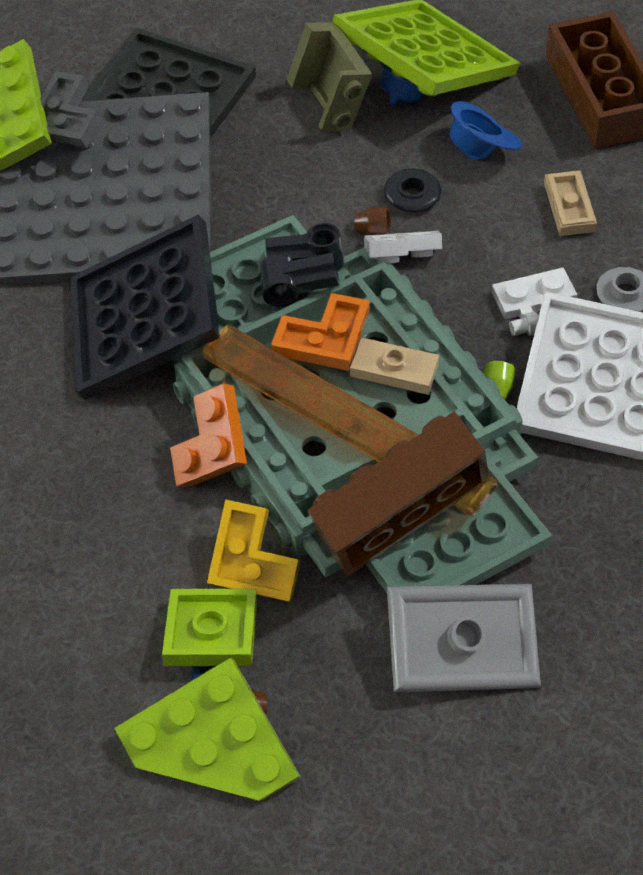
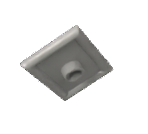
M532 584L387 587L394 693L541 688Z

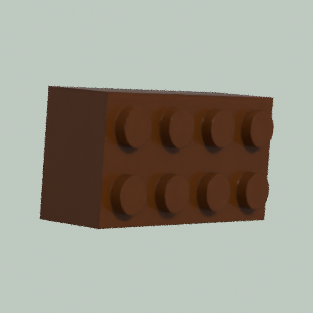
M612 11L550 24L546 58L594 149L642 139L643 61L615 12Z
M455 411L445 418L443 416L435 417L423 427L422 433L409 442L403 440L396 443L387 451L384 459L373 466L365 465L355 471L349 479L350 482L336 491L331 489L319 495L314 500L313 507L307 511L320 539L348 577L488 482L489 474L486 451Z

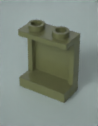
M306 23L286 80L291 88H310L324 109L319 128L322 132H338L352 128L372 73L343 31L335 23Z

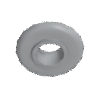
M617 267L608 270L600 276L596 289L597 296L602 304L638 312L643 311V271L631 267ZM628 284L635 287L636 290L624 291L618 288V286Z

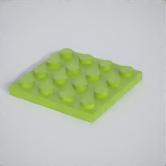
M412 0L336 14L332 20L343 31L351 44L359 46L367 52L369 58L384 63L392 69L395 75L408 79L418 86L420 92L429 96L457 91L461 88L516 75L520 62L423 0Z
M24 39L5 47L0 52V171L52 144L47 129L45 111L40 100L41 92L32 50Z

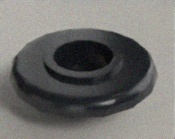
M415 168L403 169L394 173L386 181L384 187L386 200L393 207L407 212H419L433 207L439 201L442 193L440 182L433 174ZM417 188L421 192L412 195L404 192V190Z

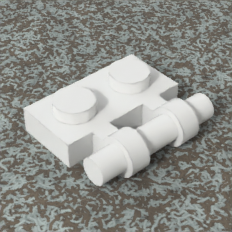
M564 268L492 285V294L504 320L520 317L518 320L509 322L512 336L525 333L528 336L535 334L539 314L536 312H539L541 309L545 291L577 298V293Z

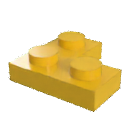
M225 500L207 583L231 589H256L258 595L292 602L301 560L260 551L269 509Z

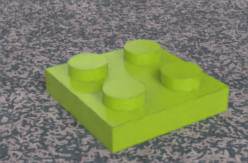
M171 589L162 651L164 666H217L230 657L234 659L237 666H252L257 611L256 589Z

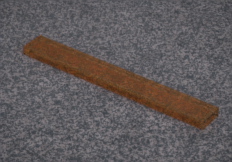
M227 324L220 331L219 339L209 342L203 349L204 358L378 462L386 457L387 451L396 443L403 440L409 442L418 436L412 430L230 324ZM489 476L488 482L461 498L452 506L473 518L495 491L497 480Z

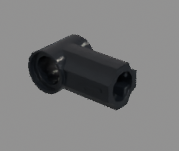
M316 224L306 234L265 238L267 257L281 254L288 256L294 261L333 252L337 270L339 271L343 267L344 256L339 228L333 224Z
M333 252L294 261L285 255H272L264 259L260 265L263 299L271 306L284 307L293 303L299 293L340 285Z

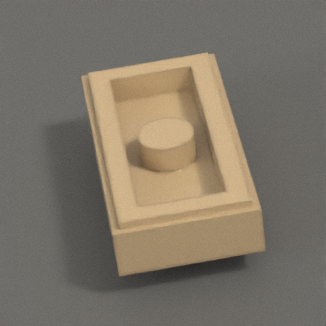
M581 170L545 174L544 185L559 236L596 232L597 221Z
M361 338L350 367V377L429 395L439 366L440 355Z

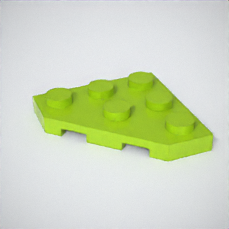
M231 657L114 728L134 766L138 769L258 801L264 800L301 778L236 662Z

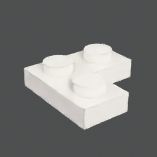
M438 231L364 236V246L368 251V256L374 258L378 264L384 261L386 264L399 262V256L408 255V251H411V257L433 256L434 249H442V235Z

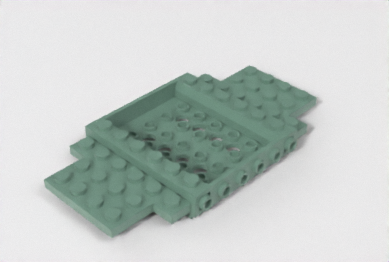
M294 215L210 252L220 338L172 360L176 375V382L172 385L180 403H188L192 409V417L197 427L198 423L193 396L223 383L234 385L247 464L231 470V473L241 489L244 487L248 489L253 506L269 509L268 519L272 524V532L282 548L287 546L296 559L309 554L324 577L341 570L337 561L320 539L307 511L313 507L314 500L322 493L331 489L336 491L350 482L351 475L365 465L373 466L384 459L387 451L396 443L403 440L409 442L422 433L423 427L435 417L443 416L445 418L454 411L486 451L489 481L367 563L366 565L386 593L387 587L477 585L551 545L552 534L510 483L515 478L537 468L538 465L537 455L520 436L523 422L520 412L514 405H509L504 400L496 383L491 378L484 376L477 367L472 354L468 351L464 352L456 342L451 329L447 325L443 326L438 321L430 304L418 297L413 291L411 282L405 275H400L392 264L387 265L385 261L378 264L373 258L368 256V251L362 248L344 256L343 267L338 271L340 285L299 293L296 300L290 305L275 307L267 304L263 299L260 265L267 258L265 238L306 234L307 231ZM331 293L370 300V311L361 338L369 339L376 337L385 339L388 344L440 355L439 366L429 392L430 399L426 403L415 404L407 398V395L411 392L410 390L350 377V371L271 355V343L281 316L285 315L321 323ZM305 369L316 371L319 374V378L312 383H303L296 376ZM268 386L282 388L285 392L281 398L276 400L266 399L261 394ZM379 407L393 409L396 412V416L389 421H380L376 419L373 412ZM345 424L358 426L361 429V433L355 438L347 439L339 435L338 429ZM315 441L323 443L326 450L319 456H309L303 452L302 448L306 443Z

